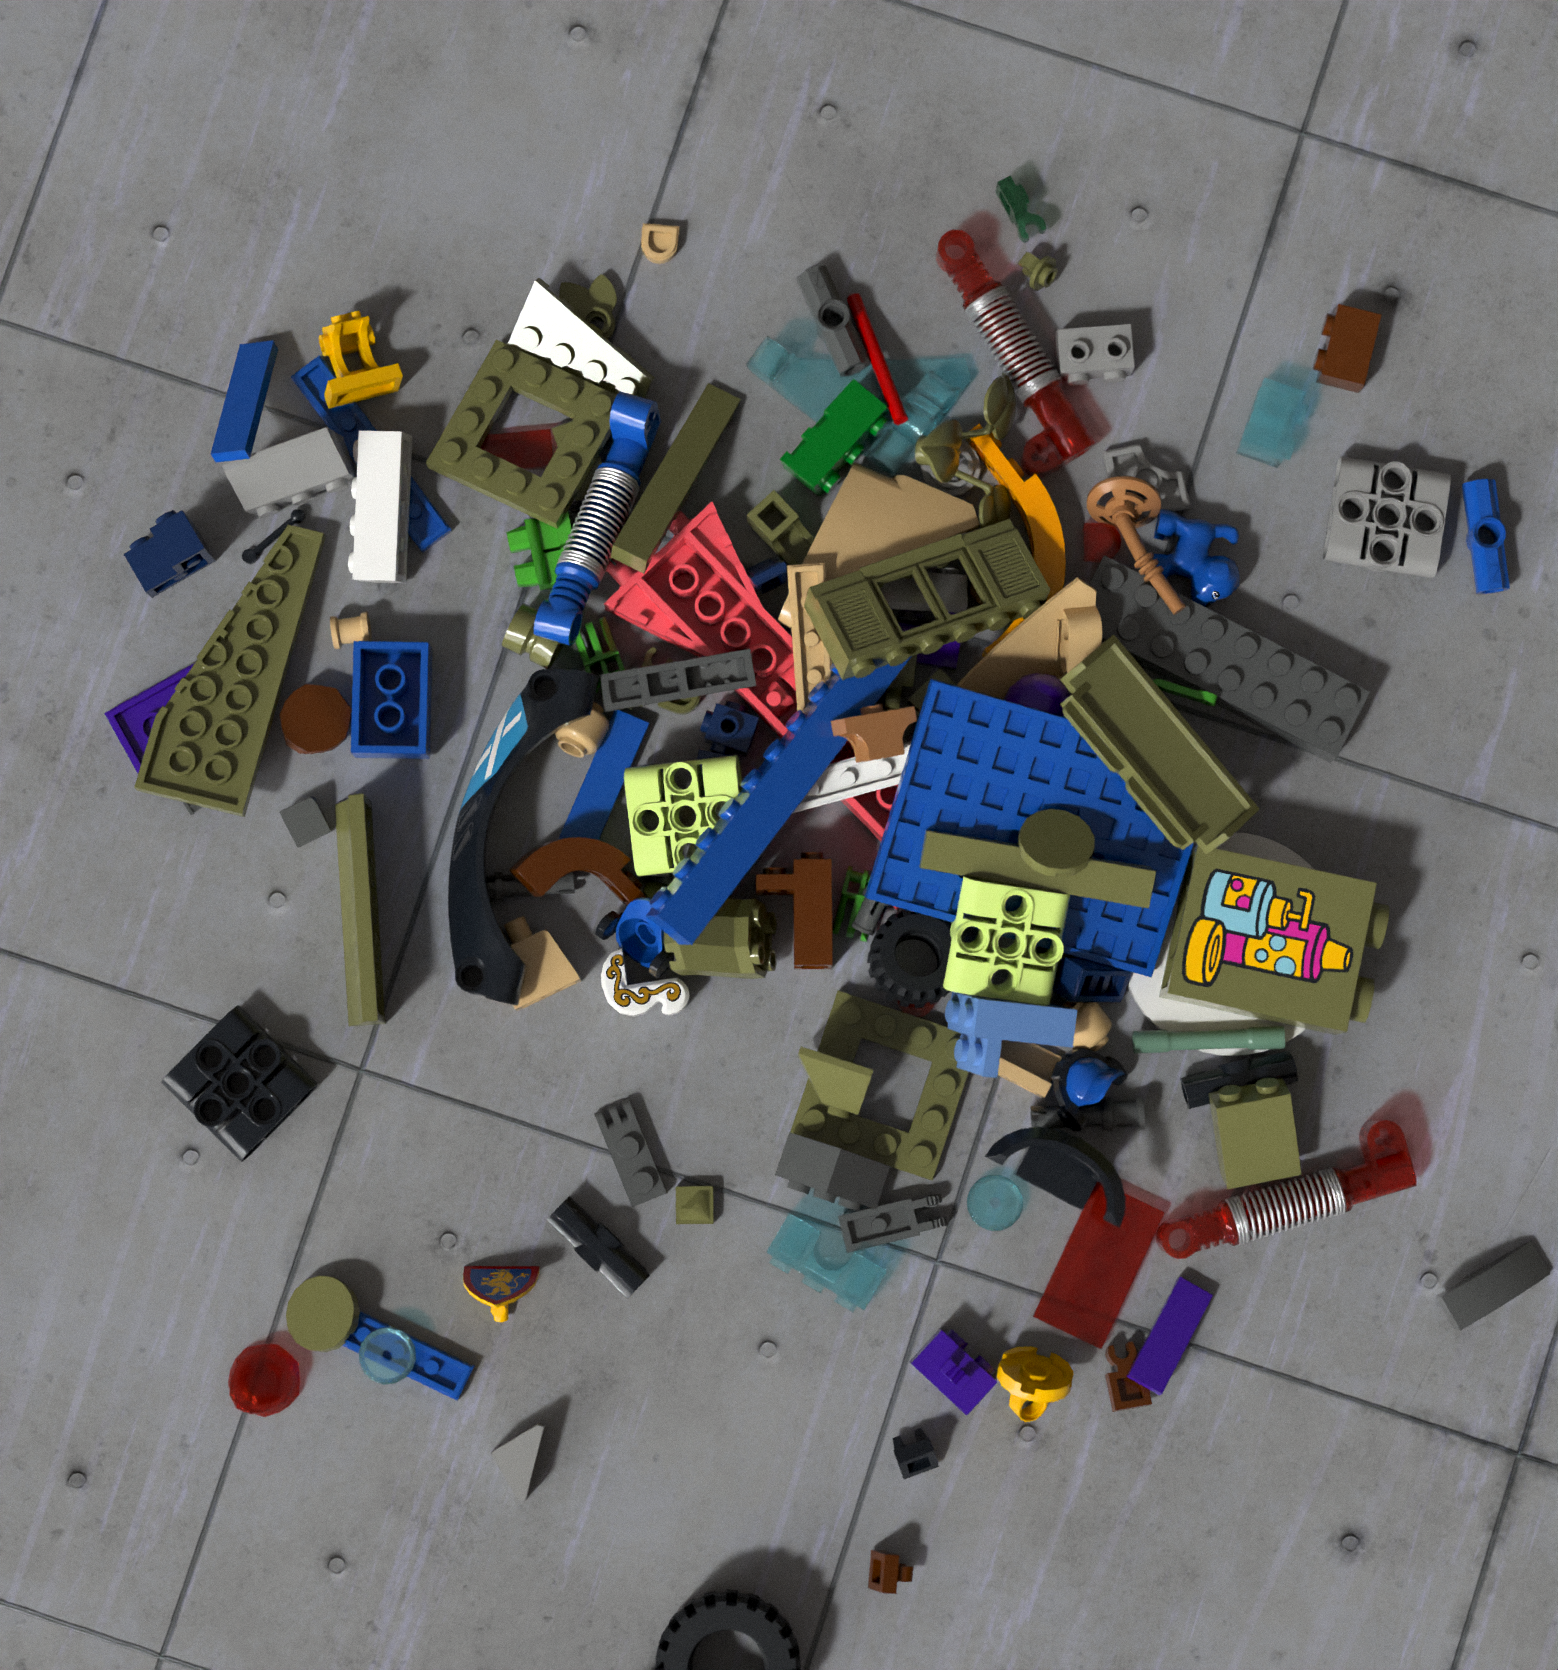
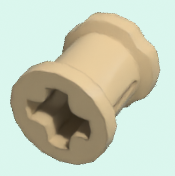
M367 611L361 612V615L358 617L344 619L330 616L331 636L335 649H341L342 645L354 643V641H372L371 625Z

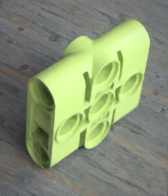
M737 755L625 768L624 782L633 860L637 876L673 873L676 866L684 859L683 849L688 843L695 844L699 836L707 828L711 827L713 829L719 821L716 815L717 805L721 801L727 802L731 798L736 799L743 789L741 786V767ZM679 768H685L691 773L692 782L687 789H682L675 783V773ZM684 805L692 807L696 812V821L692 826L682 824L679 819V811ZM646 810L656 812L659 817V825L654 831L646 829L642 823V816Z
M963 876L956 919L950 927L952 941L943 988L963 994L1037 1005H1049L1057 963L1064 952L1062 936L1070 895ZM1013 895H1020L1022 897L1021 906L1015 911H1006L1005 903L1007 899ZM972 926L978 928V935L974 941L968 943L961 941L962 932L966 928ZM1004 933H1015L1014 943L1010 947L1000 948L998 946L999 938ZM1051 938L1052 945L1047 952L1043 954L1035 952V946L1040 939ZM997 970H1008V977L1004 983L1000 985L991 983V978Z

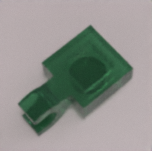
M1011 176L998 181L995 193L1012 224L1015 223L1020 240L1023 243L1029 241L1030 237L1025 227L1031 224L1035 225L1041 234L1045 233L1046 223L1044 219L1037 214H1031L1027 211L1028 207L1026 204L1029 203V198L1024 187L1020 183L1015 185Z

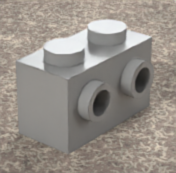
M1131 324L1057 329L1054 337L1057 373L1062 377L1061 381L1067 380L1068 385H1083L1089 383V379L1104 378V382L1115 383L1126 380V376H1131L1135 368Z

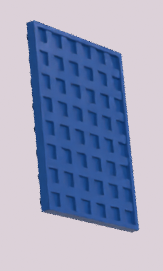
M930 679L865 897L884 904L953 922L956 919L963 876L919 867L925 831L933 830L1019 844L1020 828L1026 818L1038 811L1048 809L1065 810L1079 816L1089 825L1095 837L1093 858L1150 866L1156 871L1149 908L1070 895L1062 936L1063 953L1152 978L1194 842L1184 850L1173 846L1129 794L1125 787V781L1118 773L1108 769L1066 717ZM1020 895L1009 897L1005 903L1006 911L1017 910L1021 906L1022 897ZM1006 932L1002 935L1015 940V933ZM1051 938L1040 939L1036 946L1050 949L1052 940Z

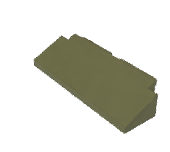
M1112 635L1060 679L1072 694L1060 704L1063 707L1064 716L1108 769L1120 775L1125 781V787L1129 794L1173 846L1184 850L1193 842H1196L1207 855L1228 840L1260 810L1115 635Z

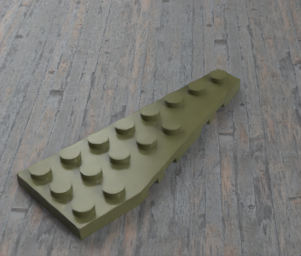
M287 525L263 560L264 564L251 582L247 583L241 592L242 596L232 610L229 609L197 655L198 659L185 678L182 677L175 687V693L166 706H162L155 716L134 786L137 791L245 817L326 539L324 533Z

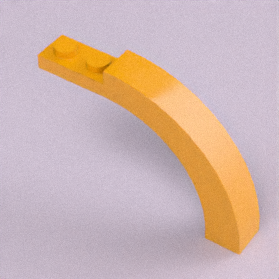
M979 423L970 431L982 429L983 427ZM993 432L988 435L968 438L966 441L975 450L997 482L1006 487L1011 501L1024 522L1029 537L1031 555L1050 588L1047 602L1063 589L1066 566L1062 527L1050 495L1037 474H1034L1025 482L1021 479L1024 476L1021 467L1013 458L1006 459L999 450L1002 444L999 439L994 438ZM1019 618L1014 620L998 639L983 650L982 656L985 657L1025 619Z

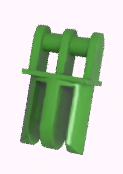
M606 616L599 618L605 641H607L609 652L603 653L592 621L585 623L596 655L589 659L584 640L579 632L575 643L585 671L591 673L590 669L601 666L604 674L611 673L608 672L606 664L617 661L619 669L612 672L625 670Z
M848 866L832 933L839 934L847 900L853 901L854 906L846 937L853 939L855 928L852 927V923L865 896H862L865 885L868 886L871 875L868 874V870H864V873L853 871V866ZM849 881L860 884L858 894L847 892ZM862 933L860 941L867 942L869 935Z

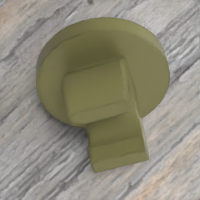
M1026 252L1018 263L1024 268L1022 273L1030 278V287L1036 291L1041 290L1043 287H1049L1056 278V260L1050 255L1040 260L1033 254Z

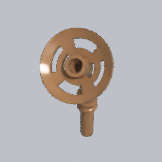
M1130 476L1111 477L1097 483L1087 496V510L1098 523L1120 530L1136 561L1134 567L1136 569L1141 568L1139 574H1145L1144 581L1151 582L1173 615L1178 614L1186 606L1163 575L1162 571L1164 568L1157 566L1159 561L1157 559L1153 560L1154 554L1147 552L1136 528L1149 524L1158 516L1161 509L1159 492L1149 482ZM1126 490H1133L1143 494L1147 499L1143 500L1139 495L1131 492H1126ZM1112 491L1114 497L1109 499L1105 506L1097 504L1103 495ZM1150 511L1144 519L1135 522L1140 518L1142 512Z

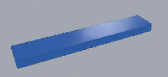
M319 355L290 377L327 427L343 436L349 456L357 465L353 457V445L355 440H358L359 431L377 430L356 402L328 409L324 393L328 380L336 379V376ZM411 477L408 535L423 553L452 532V530Z

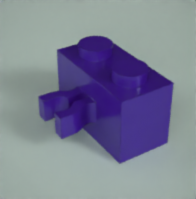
M939 1329L910 1360V1363L967 1416L997 1383L991 1376L996 1370L980 1355L973 1360L963 1350L968 1344L955 1331L951 1329L946 1334Z

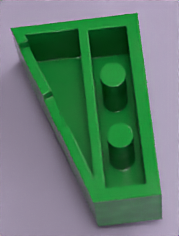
M855 379L824 410V415L812 429L808 427L801 435L803 440L791 454L786 451L779 459L785 470L818 497L823 491L829 494L842 478L838 474L847 462L853 465L866 448L862 444L871 434L875 437L878 436L889 422V419L886 417L889 413L888 407Z

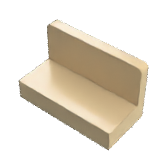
M1002 1040L998 1076L1041 1098H1045L1052 1085L1051 1076L1053 1069L1062 1058L1034 1043Z

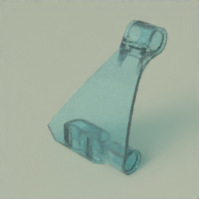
M767 336L746 363L751 372L816 423L824 415V410L853 379L887 406L871 362L860 373L850 377H840L832 359L797 358L794 353L790 354L780 344ZM965 358L886 360L908 420L903 424L896 425L889 411L886 416L889 419L886 427L876 437L871 434L862 444L866 448L862 456L887 473L895 475L914 450L918 438L922 435H929L941 423L972 381Z

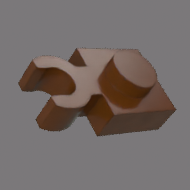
M1133 1342L1125 1344L1127 1355L1124 1359L1116 1356L1114 1345L1108 1346L1105 1351L1107 1361L1115 1368V1372L1105 1375L1113 1412L1150 1406L1152 1404L1149 1389L1126 1377L1136 1357V1347Z

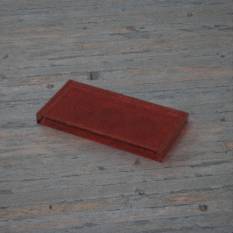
M1101 1182L1096 1183L1083 1210H1081L1032 1315L1099 1349H1102L1165 1213L1125 1194V1216L1121 1227L1118 1228L1103 1220L1106 1211V1198Z

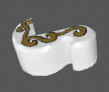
M622 948L612 952L603 964L601 972L603 991L608 1003L620 1014L633 1017L643 1015L660 1002L663 1004L662 1013L669 1016L680 1013L688 1005L690 992L687 985L678 977L628 985Z

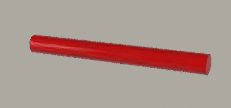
M859 293L851 294L846 300L894 424H903L908 420V416L863 300Z

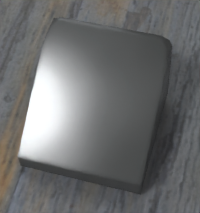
M314 796L279 812L298 848L332 832Z

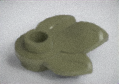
M600 274L593 281L589 290L578 284L562 282L559 289V298L561 300L564 298L575 308L574 311L589 324L594 320H601L604 323L601 329L602 335L608 340L615 330V320L612 311L617 303L616 292L609 279Z

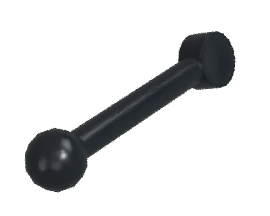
M301 509L293 510L290 515L291 517L253 550H244L242 553L243 561L247 564H254L258 559V554L281 536L287 525L303 522L305 513Z

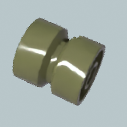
M523 603L514 615L505 633L502 646L518 655L528 653L530 661L545 669H550L559 656L564 644L536 636L534 634V622L538 610Z

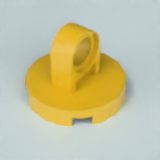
M1031 1346L1015 1347L1006 1350L997 1369V1379L1002 1387L1011 1393L1009 1398L1010 1408L1024 1422L1038 1419L1045 1412L1048 1402L1064 1399L1070 1393L1073 1379V1370L1063 1358L1052 1352L1050 1358L1038 1355V1348ZM1027 1400L1033 1401L1029 1406L1022 1409L1023 1404Z

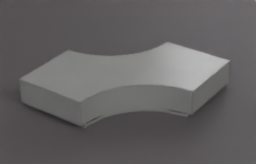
M1139 444L1103 451L1102 457L1107 479L1117 476L1140 478L1149 482L1157 489L1161 497V509L1171 510L1175 513L1190 510L1191 505L1183 472H1168L1155 467L1147 460ZM1129 490L1139 495L1142 499H1147L1143 494Z

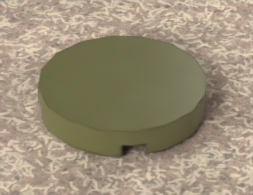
M1048 809L1038 811L1026 818L1020 828L1018 843L1023 861L1033 870L1046 876L1056 877L1057 873H1067L1066 876L1076 875L1087 867L1094 852L1095 837L1089 825L1079 816L1065 810Z
M316 1276L307 1279L295 1289L288 1301L286 1312L288 1331L295 1342L307 1350L329 1352L339 1349L346 1343L344 1341L348 1339L349 1335H353L358 1326L360 1314L358 1299L353 1290L349 1289L338 1278Z

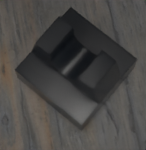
M922 1428L914 1430L917 1439L916 1443L908 1446L903 1444L900 1436L893 1438L894 1454L903 1479L939 1467L931 1441L927 1438Z

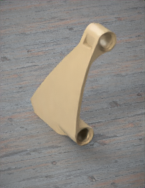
M854 463L834 499L803 564L825 563L826 581L858 571L866 565L960 533L964 534L979 528L980 524L974 506L971 503L911 477L896 475L890 478L858 463ZM788 594L780 612L778 623L791 629Z
M1078 577L1011 631L956 686L1004 699L1010 686L1024 675L1040 673L1054 675L1061 679L1102 644V621L1096 608V589Z

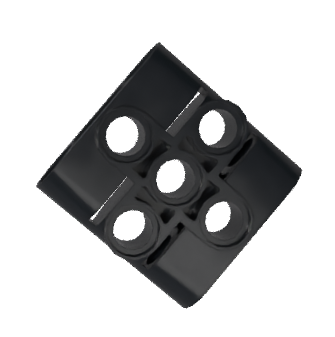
M239 1005L229 1011L161 1082L195 1116L197 1121L205 1126L241 1162L248 1158L318 1086V1083ZM260 1034L261 1036L253 1044H251ZM216 1046L222 1052V1061L218 1066L211 1068L205 1062V1053L211 1047ZM265 1046H271L276 1054L275 1061L268 1067H263L258 1062V1052ZM287 1061H288L289 1064H288L283 1070H281V1071L276 1075V1077L267 1085V1083L273 1078V1076H274V1075L287 1063ZM238 1073H244L249 1080V1086L242 1094L235 1093L231 1087V1081ZM213 1082V1084L192 1105L191 1103ZM270 1099L275 1104L276 1111L271 1119L265 1121L260 1118L257 1109L260 1102ZM211 1100H217L222 1106V1114L215 1121L207 1119L204 1112L205 1106ZM241 1110V1112L220 1133L219 1130L223 1128Z

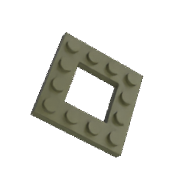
M496 340L427 459V467L558 529L611 435L609 419L611 408L617 395ZM513 391L573 418L571 425L541 477L480 449Z
M838 990L817 1052L853 1063L862 1038L932 1062L909 1132L907 1133L851 1113L849 1120L827 1113L829 1106L821 1103L808 1078L790 1133L852 1152L933 1181L968 1075V1071L956 1068L957 1061L954 1057L955 1044L960 1039L961 1033Z

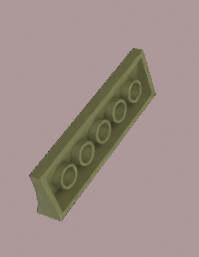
M364 794L348 795L349 798L335 804L348 1026L386 1024L372 802Z

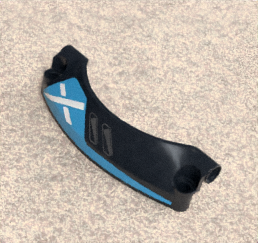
M554 668L556 671L541 669L530 676L528 684L517 696L494 730L476 765L461 804L453 836L448 882V919L456 983L462 990L472 995H480L487 999L516 1006L519 1004L527 966L507 941L498 924L491 904L485 865L487 838L497 802L511 776L524 759L555 732L591 714L600 677L576 669ZM543 680H552L556 684L554 693L548 697L537 695V686ZM472 967H479L483 972V980L476 987H468L465 982V974Z

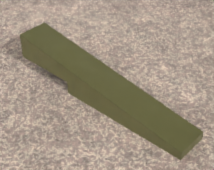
M709 383L707 384L615 540L611 558L643 574L645 573L673 520H676L737 410L741 401L740 398Z
M933 830L925 831L919 867L922 869L1143 908L1150 907L1156 871L1150 866L1092 857L1087 867L1076 875L1066 876L1067 873H1057L1056 877L1046 876L1033 870L1023 861L1020 855V847L1017 843Z

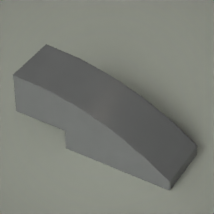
M1528 1241L1465 1277V1280L1438 1294L1436 1298L1453 1328L1461 1331L1519 1296L1550 1275V1272L1533 1242Z

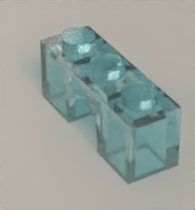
M788 1213L766 1253L772 1256L769 1263L789 1274L792 1268L805 1275L801 1282L819 1293L822 1292L824 1287L837 1294L834 1301L851 1312H854L856 1307L865 1310L887 1270L853 1251L843 1267L836 1270L822 1268L814 1258V1246L822 1232Z

